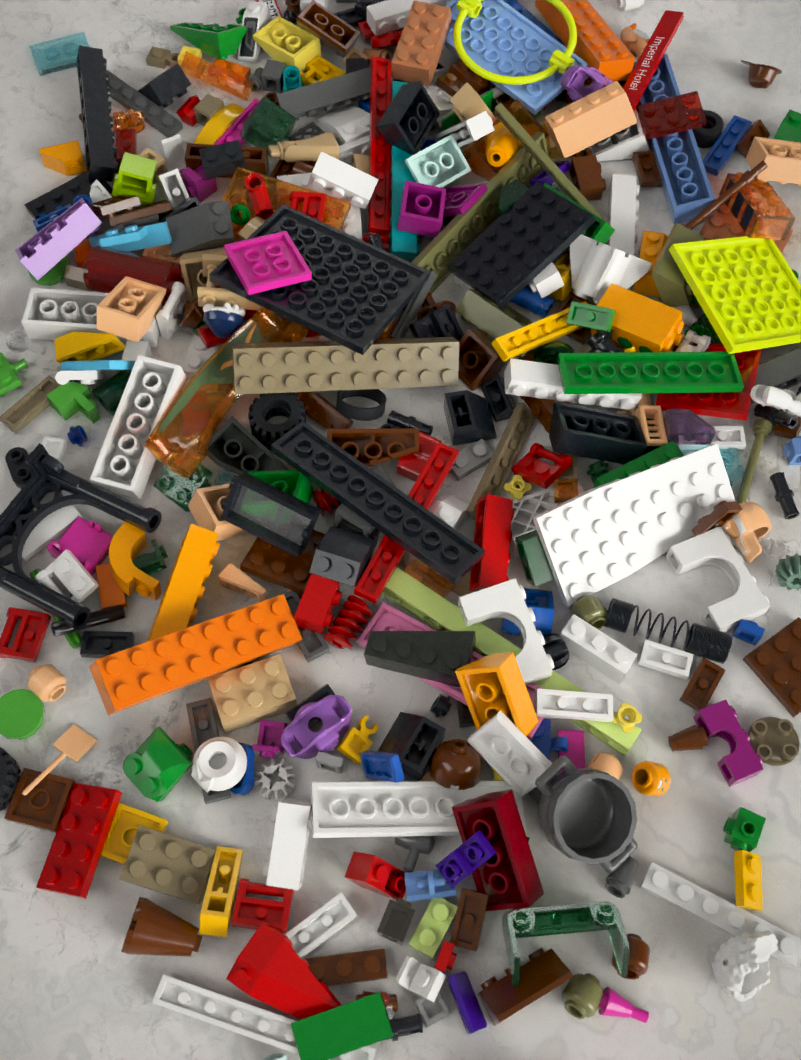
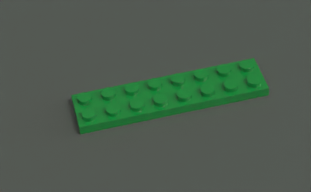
M728 352L559 353L557 357L564 394L741 392L744 388L734 353L728 354Z

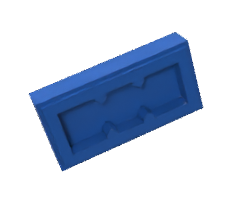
M369 750L360 753L366 778L396 783L405 779L398 754Z

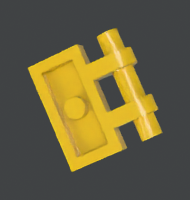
M319 55L305 65L306 73L300 71L301 83L306 86L346 74L345 71Z

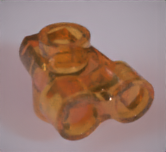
M129 109L126 112L113 113V130L115 133L130 129L132 133L137 134L144 130V114L142 111Z

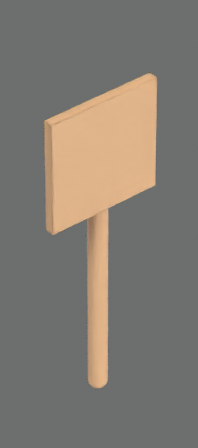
M73 724L52 744L53 747L62 753L23 790L22 794L27 795L66 756L77 762L97 743V739Z

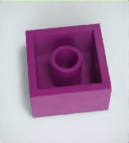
M405 180L397 230L436 237L440 232L443 221L446 188Z

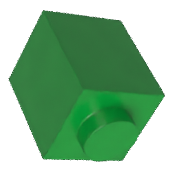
M740 807L733 813L732 818L728 817L725 822L723 832H726L724 841L731 844L730 847L736 851L744 850L751 852L757 847L766 818Z

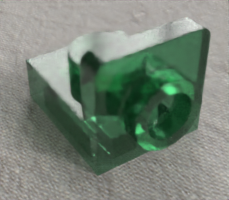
M155 539L151 540L154 552L142 554L137 559L132 560L139 570L148 575L167 568L164 559L168 558L164 546H158Z

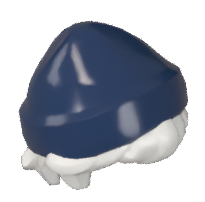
M226 302L223 306L206 304L203 307V321L218 338L229 337L242 326L245 310L242 307L239 308L237 304L231 307L230 303Z

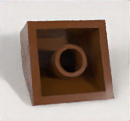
M468 329L459 341L458 377L472 391H475L480 385L495 377L507 363V361L503 362L491 344L493 341L482 330Z

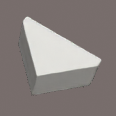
M180 134L155 143L162 157L165 158L167 165L184 159L185 153Z

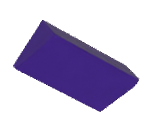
M463 971L450 975L447 982L467 1034L469 1033L470 1035L486 1028L487 1023L468 974Z

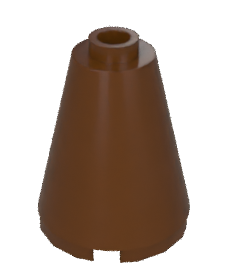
M139 897L121 952L132 955L190 957L192 951L198 952L203 935L198 934V927L149 899Z

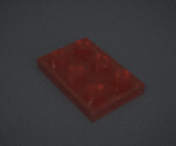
M697 91L638 105V113L646 140L706 126L705 114Z

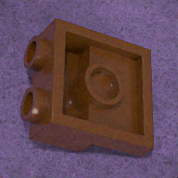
M460 59L450 66L448 72L438 77L435 84L452 97L466 83L481 95L487 91L490 80L474 73Z

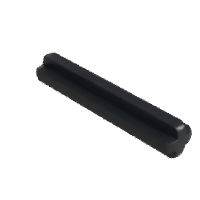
M116 605L90 612L87 624L80 630L123 619L125 617V610L122 605ZM63 620L51 624V630L55 637L79 631L67 626Z

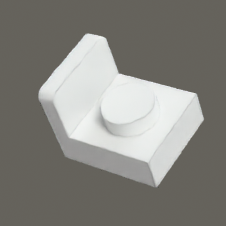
M408 955L395 981L410 992L434 1002L446 975Z

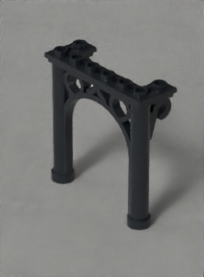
M39 443L25 460L34 475L25 483L21 491L0 515V551L4 546L12 544V552L4 557H0V588L65 621L67 626L80 630L87 624L90 618V609L25 575L21 559L25 542L30 533L45 517L54 511L74 504L93 506L148 533L154 532L159 527L162 515L156 509L143 507L66 471L63 464L50 456L45 447ZM62 490L69 492L73 495L63 496ZM55 492L52 501L40 504V501L47 493ZM12 563L15 573L2 566Z

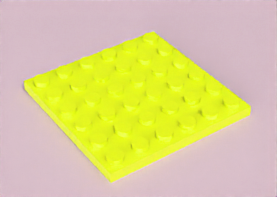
M770 234L672 244L669 248L674 261L728 354L801 342V284Z

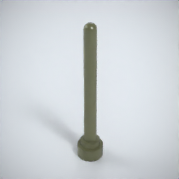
M757 419L753 425L752 431L755 438L736 500L739 504L747 500L764 438L770 435L773 424L766 419Z

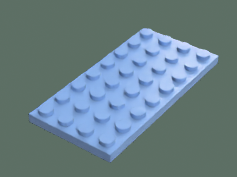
M452 0L445 6L451 8V27L444 46L459 57L453 41V28L460 12L457 10L459 0ZM503 0L482 1L479 15L475 19L466 16L461 27V41L467 55L483 69L499 75L516 77L536 74L550 67L548 65L549 60L556 49L563 53L566 50L564 45ZM572 53L571 58L575 59L574 65L588 67L587 62ZM558 71L546 79L524 85H506L491 81L534 115L564 90L560 84L563 74Z

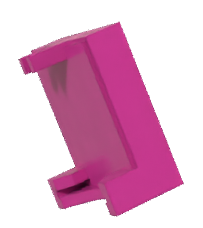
M78 516L57 543L52 540L46 548L55 559L65 550L71 551L92 576L96 572L95 566L101 565L109 555V547L113 535L104 531L98 523L95 525L93 520L88 522Z

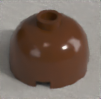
M453 739L441 743L435 749L430 761V776L436 783L449 789L450 784L459 786L458 790L473 788L479 783L482 773V760L480 754L470 743L462 739Z

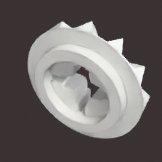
M271 758L269 761L262 763L255 772L254 783L262 797L268 800H281L293 791L296 784V775L293 767L283 759ZM279 770V778L284 782H276L271 789V780L267 776H274Z

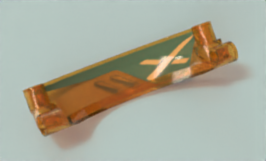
M264 307L260 308L192 376L164 412L145 441L144 446L159 462L165 463L172 472L184 478H189L206 458L210 440L217 426L233 404L243 395H235L233 389L231 344L301 342L307 335L308 329L293 321L288 324L284 318L279 319L274 312Z

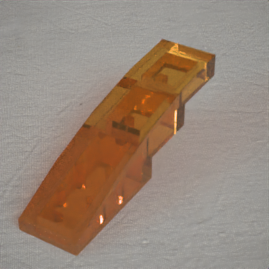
M187 51L181 64V69L184 73L247 101L254 82Z

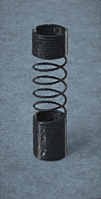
M612 598L604 627L625 633L632 613L637 607L633 636H636L645 615L649 611L647 640L657 619L662 615L659 644H661L670 622L674 619V631L670 647L673 648L681 628L687 623L683 651L717 663L724 664L726 662L732 645V634L698 625V623H693L689 630L688 620L682 622L676 633L677 620L675 616L669 619L663 630L664 615L662 612L657 615L650 628L652 617L650 609L644 612L638 624L639 606Z

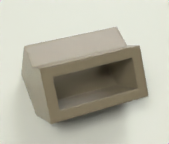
M66 264L64 279L67 286L92 292L97 282L95 278L96 271Z

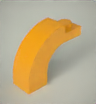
M124 522L114 534L109 547V559L113 577L120 589L127 595L131 596L136 590L141 596L149 597L156 601L161 596L160 582L139 570L133 564L137 555L147 546L145 532Z

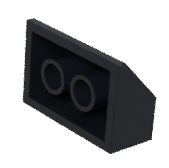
M421 81L404 84L376 127L387 143L413 156L419 150L440 112Z

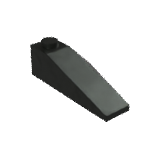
M233 416L201 448L214 463L237 475L245 470L248 472L289 470Z

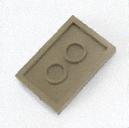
M139 825L119 880L198 904L216 850Z

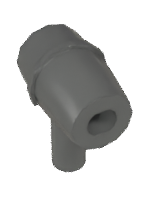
M435 836L395 837V845L409 850L403 867L404 871L408 873L414 871L420 853L429 855L432 852Z

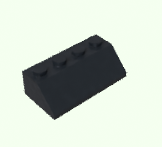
M557 401L553 404L549 432L553 452L624 465L641 457L648 447L636 416Z

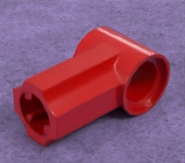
M251 173L246 177L245 185L249 192L256 217L265 219L270 217L274 210L263 177L258 173Z

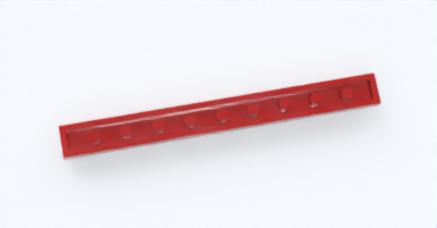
M372 56L369 175L377 178L378 182L369 200L368 232L389 234L391 144L386 142L376 126L391 104L392 60Z

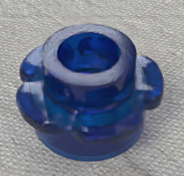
M81 425L69 428L70 432L67 435L73 445L78 444L81 447L83 446L82 443L88 441L86 432Z

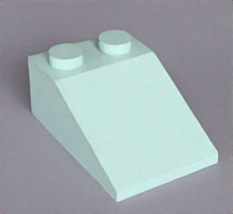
M452 134L404 160L417 183L441 188L446 187L471 171Z

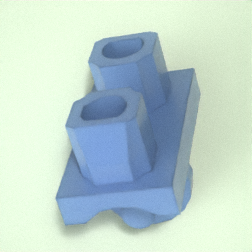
M438 869L404 873L407 902L456 896V888H451Z

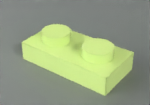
M443 898L432 899L409 942V946L433 959L456 915L457 906Z

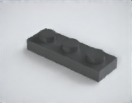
M291 590L285 593L284 596L294 618L301 599L296 592ZM298 627L303 640L298 642L297 645L308 663L330 652V648L322 634Z

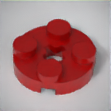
M402 31L371 36L372 49L398 45Z

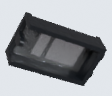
M246 470L238 476L235 475L229 485L231 492L225 498L221 507L224 510L221 519L298 557L306 549L322 509L317 506L314 507L248 474Z

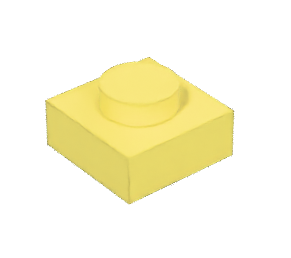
M183 46L177 58L178 64L196 68L202 57V51L198 48Z

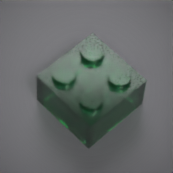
M264 96L244 122L240 137L255 147L267 148L268 151L269 145H277V142L281 143L288 139L293 132L297 118Z

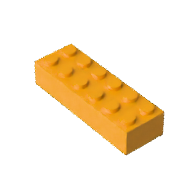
M190 524L182 540L147 642L188 628L191 622L194 621L198 610L195 607L202 598L205 590L203 585L206 578L210 575L213 566L211 562L220 546V543L216 542L219 533Z

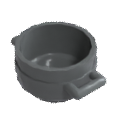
M563 755L536 779L535 785L542 793L538 808L540 827L548 842L566 857L592 865L600 864L607 873H613L638 848V844L633 838L637 823L635 801L628 788L614 776L588 767L576 768L569 758Z

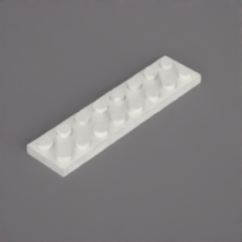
M435 781L398 783L312 782L313 838L460 836L451 807L488 793L511 789L525 832L527 829L522 797L506 781H479L473 788L458 790L459 786L451 784L450 789L445 788Z

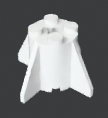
M581 234L569 245L571 283L575 295L587 299L588 296L593 297L592 300L598 304L611 283L628 289L649 271L652 263L601 242L596 245L598 241Z

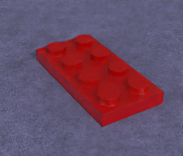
M73 784L36 888L86 899L122 792L116 789L86 784Z

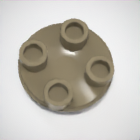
M764 717L756 720L748 731L749 743L754 752L760 755L763 763L772 766H782L790 763L797 756L800 747L799 738L793 728V724L789 720Z

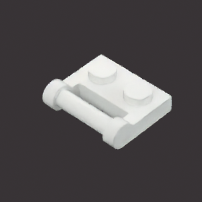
M174 282L169 298L163 309L159 310L156 315L163 338L170 339L173 332L177 331L179 320L185 312L182 307L186 303L183 294L186 287L180 282Z
M59 371L55 379L57 383L62 385L75 382L76 380H80L81 384H98V379H103V371Z
M65 550L45 570L40 571L35 576L37 582L64 595L51 580L56 574L73 595L70 599L78 603L84 601L99 586L69 550Z

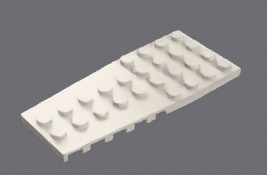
M710 444L706 448L691 451L682 457L672 458L666 463L651 466L650 469L632 473L629 477L595 487L532 518L563 604L570 606L576 603V600L581 596L592 595L629 576L669 551L671 546L694 535L692 529L698 525V520L711 514L714 511L713 508L722 501H736L717 444Z

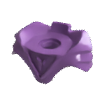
M574 65L568 68L560 81L561 86L568 91L567 94L574 102L613 83L611 79L602 74L598 69L583 65ZM592 77L593 82L588 86H584V81Z
M328 695L317 702L303 705L297 711L293 721L282 733L281 744L291 757L311 759L317 756L318 752L325 751L328 754L338 747L340 744L339 739L350 727L352 712L350 704L342 696ZM313 717H318L323 722V727L318 732H312L308 727L309 720Z

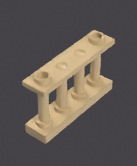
M203 254V276L208 278L206 287L197 288L198 306L204 307L206 304L223 306L228 302L231 307L237 304L239 308L242 307L245 310L270 311L225 288H215L216 284L210 282L209 274L227 256Z

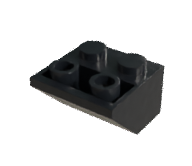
M468 390L445 393L444 412L452 445L477 442L480 439L490 440L497 438L486 398Z
M400 712L377 752L398 754L402 771L420 781L430 764L435 749L445 738L446 728L424 716Z

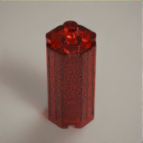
M101 246L91 247L85 259L84 266L88 267V273L84 272L83 279L89 290L110 293L125 276L166 288V294L161 302L162 306H164L172 292L171 287L174 282L185 284L184 278H181V265L176 262Z

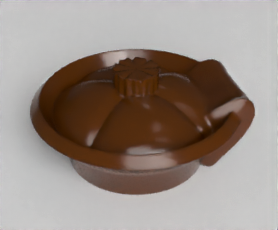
M198 297L192 302L187 300L182 307L185 312L178 324L179 328L188 327L195 329L203 319V306H198Z

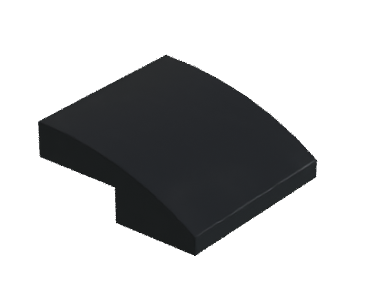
M449 303L409 325L415 338L454 337L460 341L464 336Z

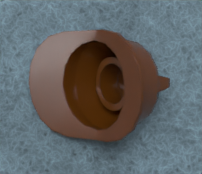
M741 60L742 63L749 66L748 81L754 88H768L773 83L776 75L782 73L780 69L773 66L754 64Z

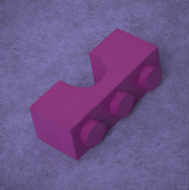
M726 699L700 709L695 714L693 719L697 726L704 727L707 739L720 737L730 746V754L724 756L717 763L729 787L753 778L764 770L760 755L754 752L749 743L748 733L745 729L741 728L737 721L735 709L729 706Z

